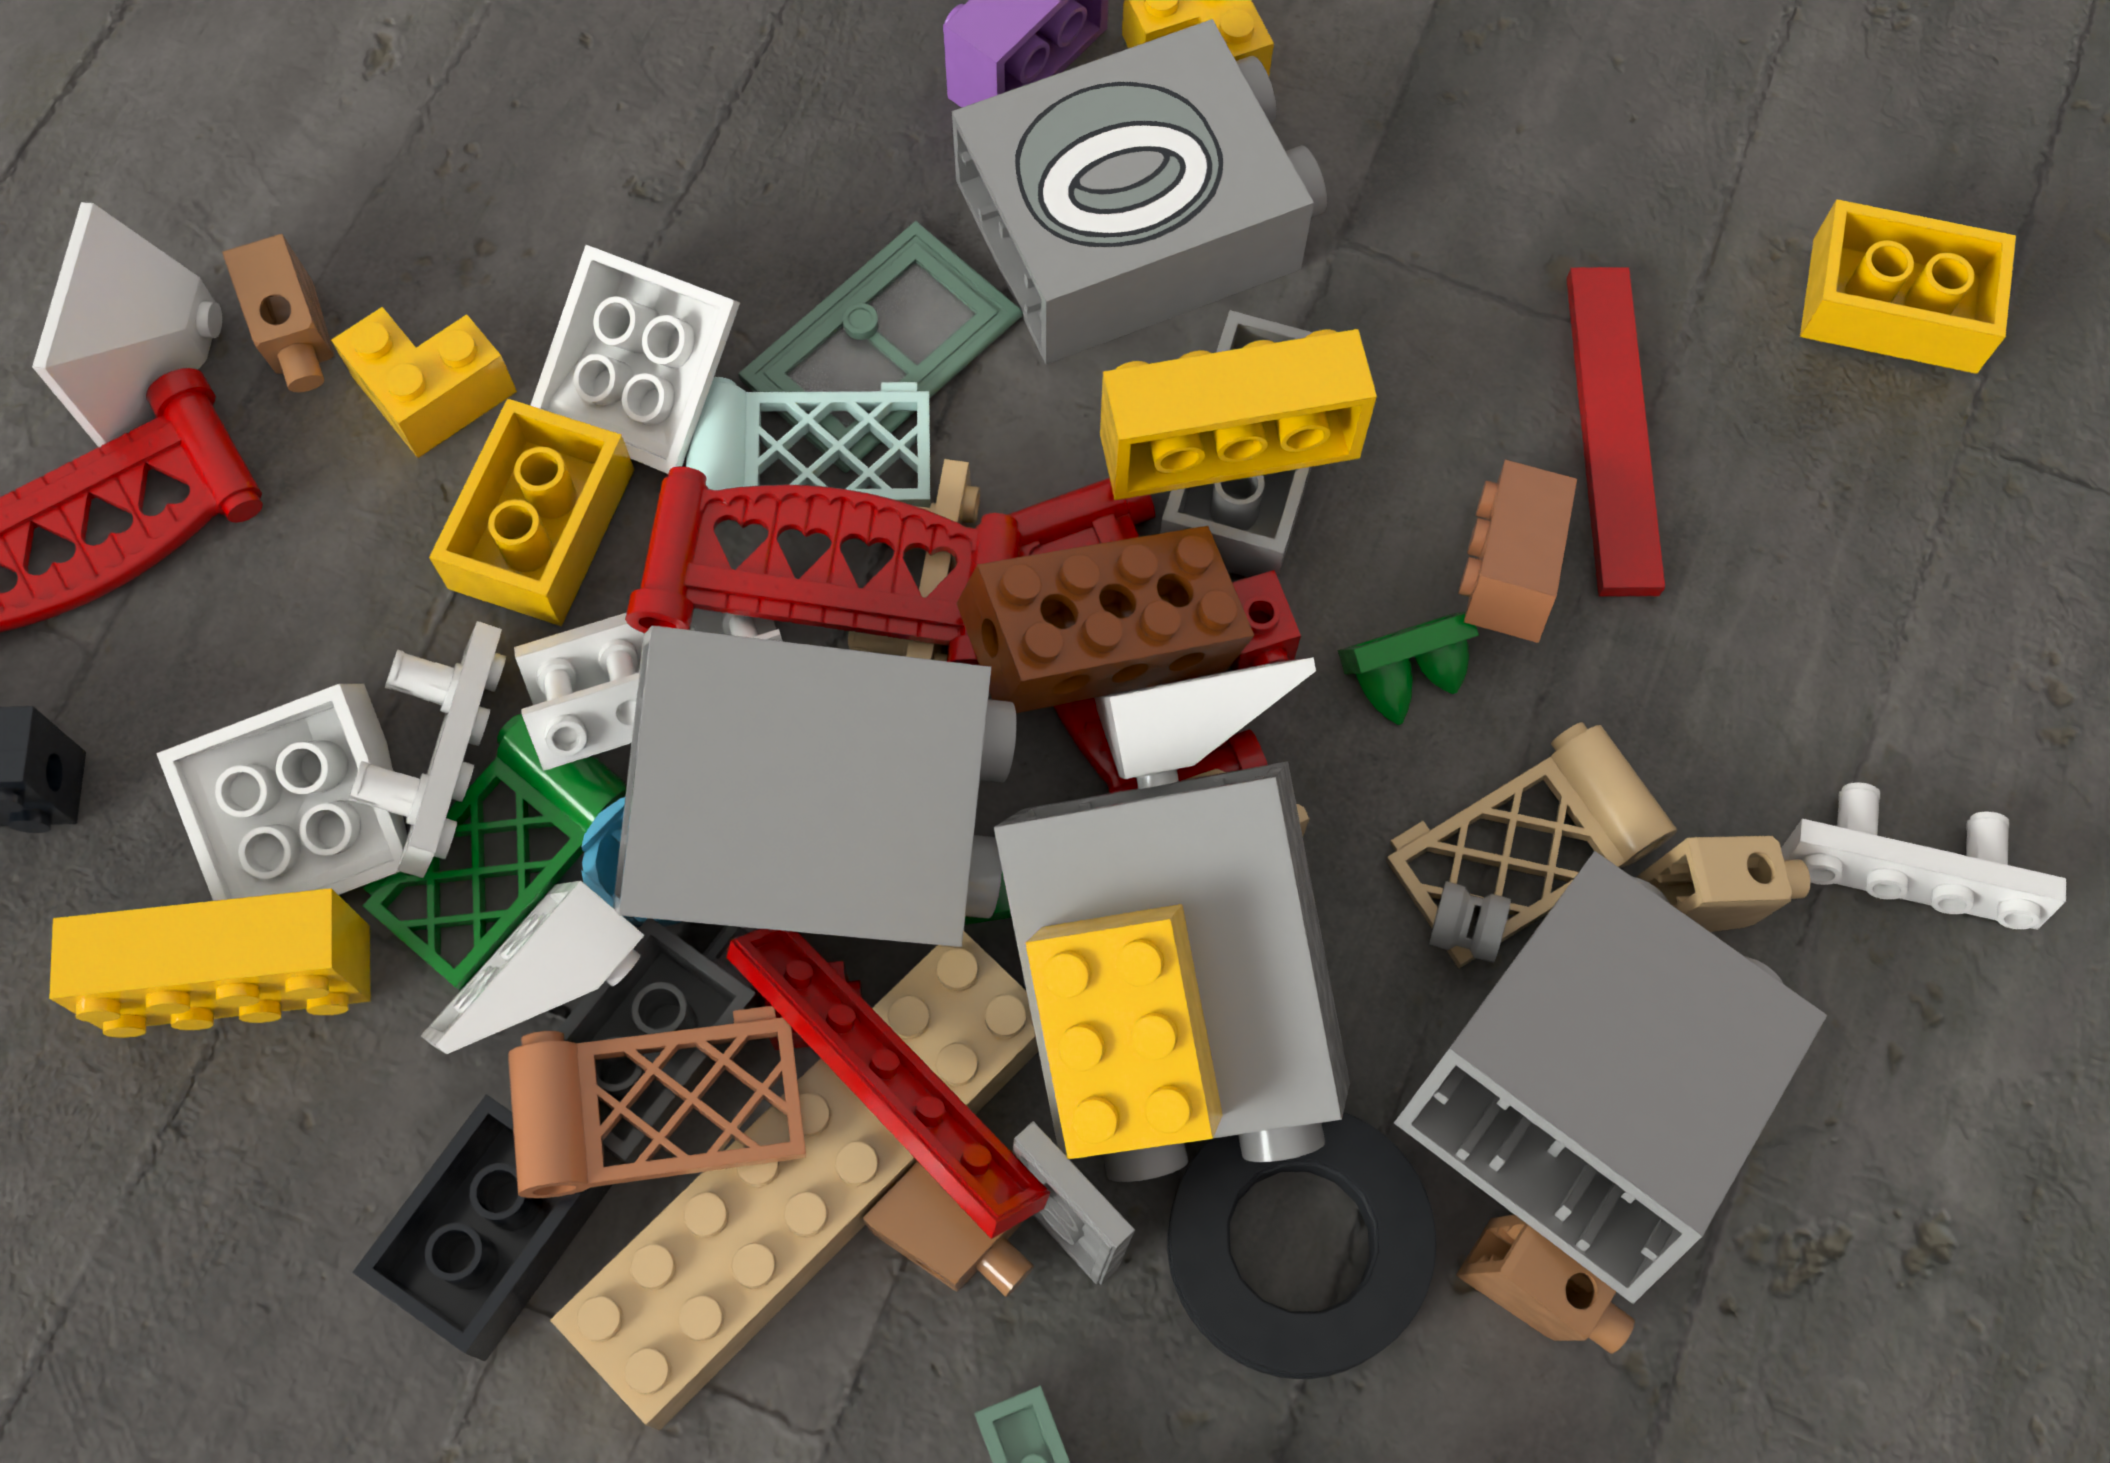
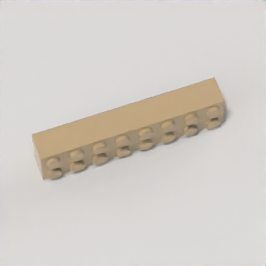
M963 931L962 947L937 945L872 1008L975 1115L1038 1052L1027 991L965 931ZM821 1058L797 1080L806 1158L702 1172L550 1319L620 1398L649 1427L660 1431L866 1225L863 1217L917 1162L911 1153ZM783 1094L780 1098L785 1101V1095ZM773 1105L744 1132L745 1135L760 1146L790 1142L787 1116ZM735 1140L726 1150L745 1147Z

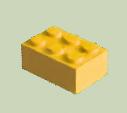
M1836 199L1813 239L1800 337L1977 374L2006 337L2016 235Z
M507 398L429 556L446 587L449 590L562 627L634 472V467L622 435Z
M1183 905L1165 906L1040 928L1025 944L1067 1158L1074 1159L1213 1139L1223 1113Z

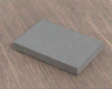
M1033 1121L1014 1138L1012 1151L1028 1170L1051 1192L1045 1208L1033 1216L1093 1282L1102 1285L1119 1268L1135 1229Z

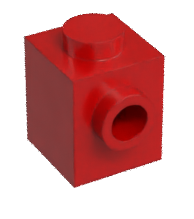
M1275 570L1232 582L1254 633L1252 640L1231 664L1233 671L1275 662L1295 660L1301 634Z

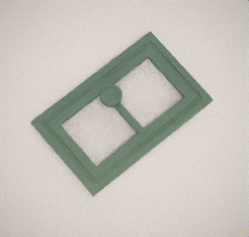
M915 221L739 372L738 375L740 380L753 392L881 391V382H917V391H929L930 399L1023 316V312ZM776 411L792 427L799 423L787 411ZM832 411L818 424L839 441L859 421L847 411ZM891 411L879 423L892 433L916 411ZM869 431L849 451L861 461L881 441ZM811 432L804 435L823 454L829 450ZM840 458L834 462L844 473L851 470Z

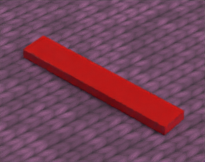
M1629 267L1570 268L1566 280L1598 596H1660L1665 589L1630 270Z
M759 928L730 941L727 959L990 1239L995 1238L1045 1208L1051 1192L798 932Z

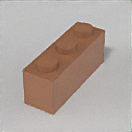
M1505 460L1497 483L1485 481L1475 516L1485 518L1486 520L1477 518L1467 550L1468 555L1478 558H1468L1458 594L1469 597L1464 623L1539 643L1557 597L1577 483L1576 478Z

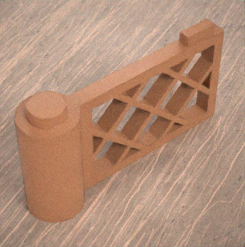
M773 1006L733 1011V1024L584 1043L565 1041L564 1033L559 1031H540L523 1036L521 1038L522 1046L516 1047L508 1053L518 1195L525 1198L559 1197L582 1192L590 1187L806 1158L791 1026L783 1017L776 1018ZM778 1037L780 1062L763 1083L732 1061L748 1040ZM732 1043L724 1054L712 1046ZM696 1047L716 1063L691 1093L663 1072L662 1069L679 1049ZM661 1052L653 1063L641 1055ZM626 1056L642 1068L645 1073L619 1102L598 1086L596 1060ZM724 1070H727L755 1092L731 1123L700 1100ZM781 1076L783 1078L785 1101L771 1091ZM654 1079L684 1100V1103L660 1132L629 1110ZM765 1099L787 1116L790 1142L760 1146L739 1129L761 1101ZM599 1100L613 1110L602 1124ZM694 1108L724 1132L707 1153L687 1155L668 1139ZM621 1118H624L652 1140L635 1163L605 1167L603 1140ZM732 1138L745 1147L722 1151ZM660 1148H663L673 1156V1158L651 1160Z

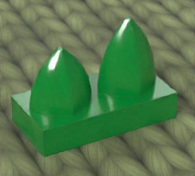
M1466 612L1452 613L1337 651L1344 674H1356L1365 696L1375 709L1393 723L1401 725L1407 715L1412 698L1413 678L1409 658L1415 656L1421 671L1433 684L1450 694H1455L1461 687L1468 669L1469 648L1467 639L1479 636L1477 627L1464 623Z

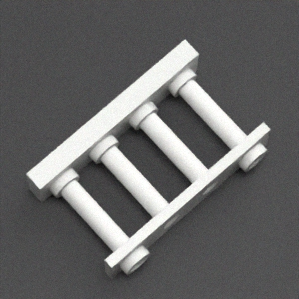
M694 609L690 630L782 641L779 629L776 630L773 620ZM626 613L514 647L515 659L533 703V706L521 709L522 717L543 771L632 742L642 645L645 633L639 632L627 624L625 620Z

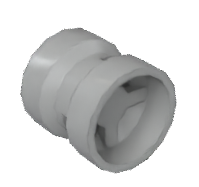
M1445 881L1428 945L1445 950L1455 946L1469 949L1474 958L1494 963L1504 933L1511 899L1492 893L1481 898L1470 895L1465 886ZM1474 907L1479 908V912L1475 922L1472 938L1469 939L1466 938L1470 926Z

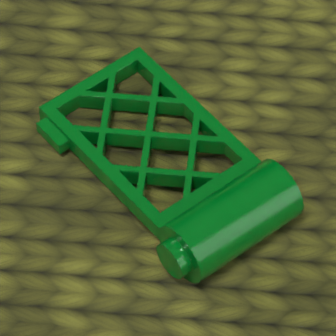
M522 714L515 715L505 723L497 736V743L499 744L497 757L467 789L463 801H456L446 815L447 819L457 821L453 837L471 836L472 868L440 871L439 858L434 856L423 878L398 872L369 883L363 888L371 897L362 906L459 990H462L584 853L581 849L584 834L597 815L626 795L627 783L593 755L543 771ZM503 781L516 792V819L484 822L483 801ZM528 803L543 816L528 817ZM471 815V824H463ZM556 826L570 838L553 859L530 862L529 829ZM517 831L518 863L485 867L484 834ZM530 873H539L530 883ZM518 875V898L507 910L486 912L485 878ZM472 880L473 913L440 917V883ZM427 885V918L401 921L387 908L405 887ZM496 922L486 933V923ZM473 925L474 948L455 968L441 956V928ZM427 930L428 943L414 931Z

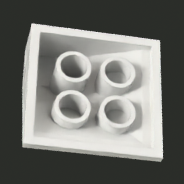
M81 202L32 368L96 445L101 447L156 418L146 399L147 390L155 380L177 369H199L205 363L212 338L218 337L221 331L222 311L199 276L94 203Z
M586 245L530 406L621 434L631 459L669 474L671 468L682 466L740 302Z
M1314 657L1275 662L1094 698L1119 777L1124 779L1136 777L1138 789L1178 782L1177 769L1194 766L1316 671Z
M337 684L156 753L213 901L332 888L340 895L401 872L397 871L407 839L403 816L348 800L361 761L393 771L388 745L365 684Z
M581 880L556 884L423 1032L421 1037L445 1054H449L599 989L605 981L613 987L628 974L639 960L641 955L633 948L643 938L644 934L623 916H619L615 909Z

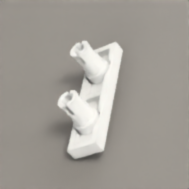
M477 621L464 650L461 663H456L454 668L404 653V651L397 650L385 688L441 705L440 711L445 712L427 774L422 773L419 779L361 761L348 798L350 801H356L407 817L406 823L411 826L397 871L423 878L434 856L445 859L448 854L457 826V821L446 818L451 799L463 801L474 768L473 764L463 762L468 743L479 746L490 714V709L479 706L484 689L495 691L506 660L505 655L495 653L502 631L500 628Z
M1849 783L1842 787V791H1839L1837 826L1801 819L1781 848L1784 860L1800 859L1806 864L1811 883L1821 885L1834 883L1865 890L1870 895L1880 899L1900 898L1931 905L1935 910L1946 914L1966 913L1996 920L2001 925L2011 929L2031 928L2038 930L2066 902V878L2008 865L2009 819L2006 816L1996 812H1978L1973 814L1966 823V856L1877 836L1880 790L1867 783Z

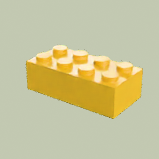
M1325 329L1313 332L1300 339L1276 343L1270 340H1258L1240 349L1216 353L1198 350L1184 354L1179 359L1150 364L1143 361H1132L1124 363L1114 370L1103 371L1100 437L1114 500L1360 459L1377 395L1359 329L1342 332Z
M332 888L53 918L49 999L76 1014V1019L90 1022L102 1029L104 1035L117 1038L141 1036L146 1033V1026L171 1024L172 1028L179 1030L207 1029L214 1025V1019L239 1016L241 1021L250 1023L272 1022L281 1018V1011L307 1009V1012L313 1015L342 1014L349 1010V1004L371 1002L370 925Z

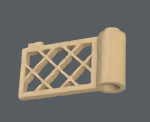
M1580 722L1565 730L1552 741L1551 745L1556 752L1546 760L1432 830L1427 827L1424 821H1421L1392 839L1390 844L1395 852L1387 857L1386 862L1431 928H1433L1438 909L1431 897L1440 899L1443 888L1420 883L1407 864L1425 852L1454 857L1449 882L1457 884L1462 859L1499 867L1494 892L1495 895L1499 896L1503 894L1507 869L1545 877L1541 900L1529 907L1514 903L1510 904L1508 914L1514 916L1506 921L1501 940L1503 942L1548 914L1578 874L1576 871L1556 867L1561 836L1588 841L1594 851L1617 867L1622 868L1640 860L1660 847L1677 832V828L1603 727L1596 725L1587 729L1585 724ZM1542 780L1545 781L1559 801L1555 822L1518 814L1522 793ZM1513 799L1510 812L1497 810L1498 807ZM1566 812L1576 826L1564 824ZM1480 818L1508 824L1502 855L1465 848L1468 826ZM1516 826L1553 834L1547 865L1510 857ZM1459 832L1457 845L1442 843ZM1553 879L1568 882L1551 893ZM1455 946L1447 950L1458 968L1475 959L1471 951L1463 947Z

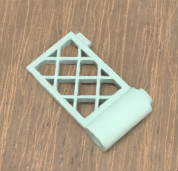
M714 377L686 454V467L694 468L704 473L707 477L706 485L709 489L721 490L735 487L760 486V474L779 458L798 475L789 485L828 487L817 477L840 458L859 475L846 488L847 490L870 493L914 506L930 508L929 391H917V382H881V391L746 392L730 379ZM787 411L799 423L781 439L776 441L761 427V412ZM832 411H847L859 423L839 441L818 424ZM891 411H917V425L900 441L879 423ZM870 431L890 450L868 468L849 449ZM811 432L829 450L809 468H806L787 450L805 434ZM916 442L918 457L909 450ZM760 443H762L768 449L761 456ZM901 458L918 473V488L892 489L879 476L896 460ZM870 485V486H871L872 488H874V489H865V488Z

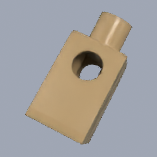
M1773 836L1686 838L1637 876V878L1654 885L1664 894L1672 906L1709 932L1754 925L1791 902V899L1805 898L1810 890V874L1806 864L1800 859L1784 860L1780 843Z

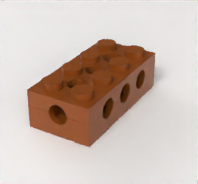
M1209 526L977 564L956 603L979 665L991 667L989 693L992 700L1013 702L1016 713L1225 672L1254 637V633Z

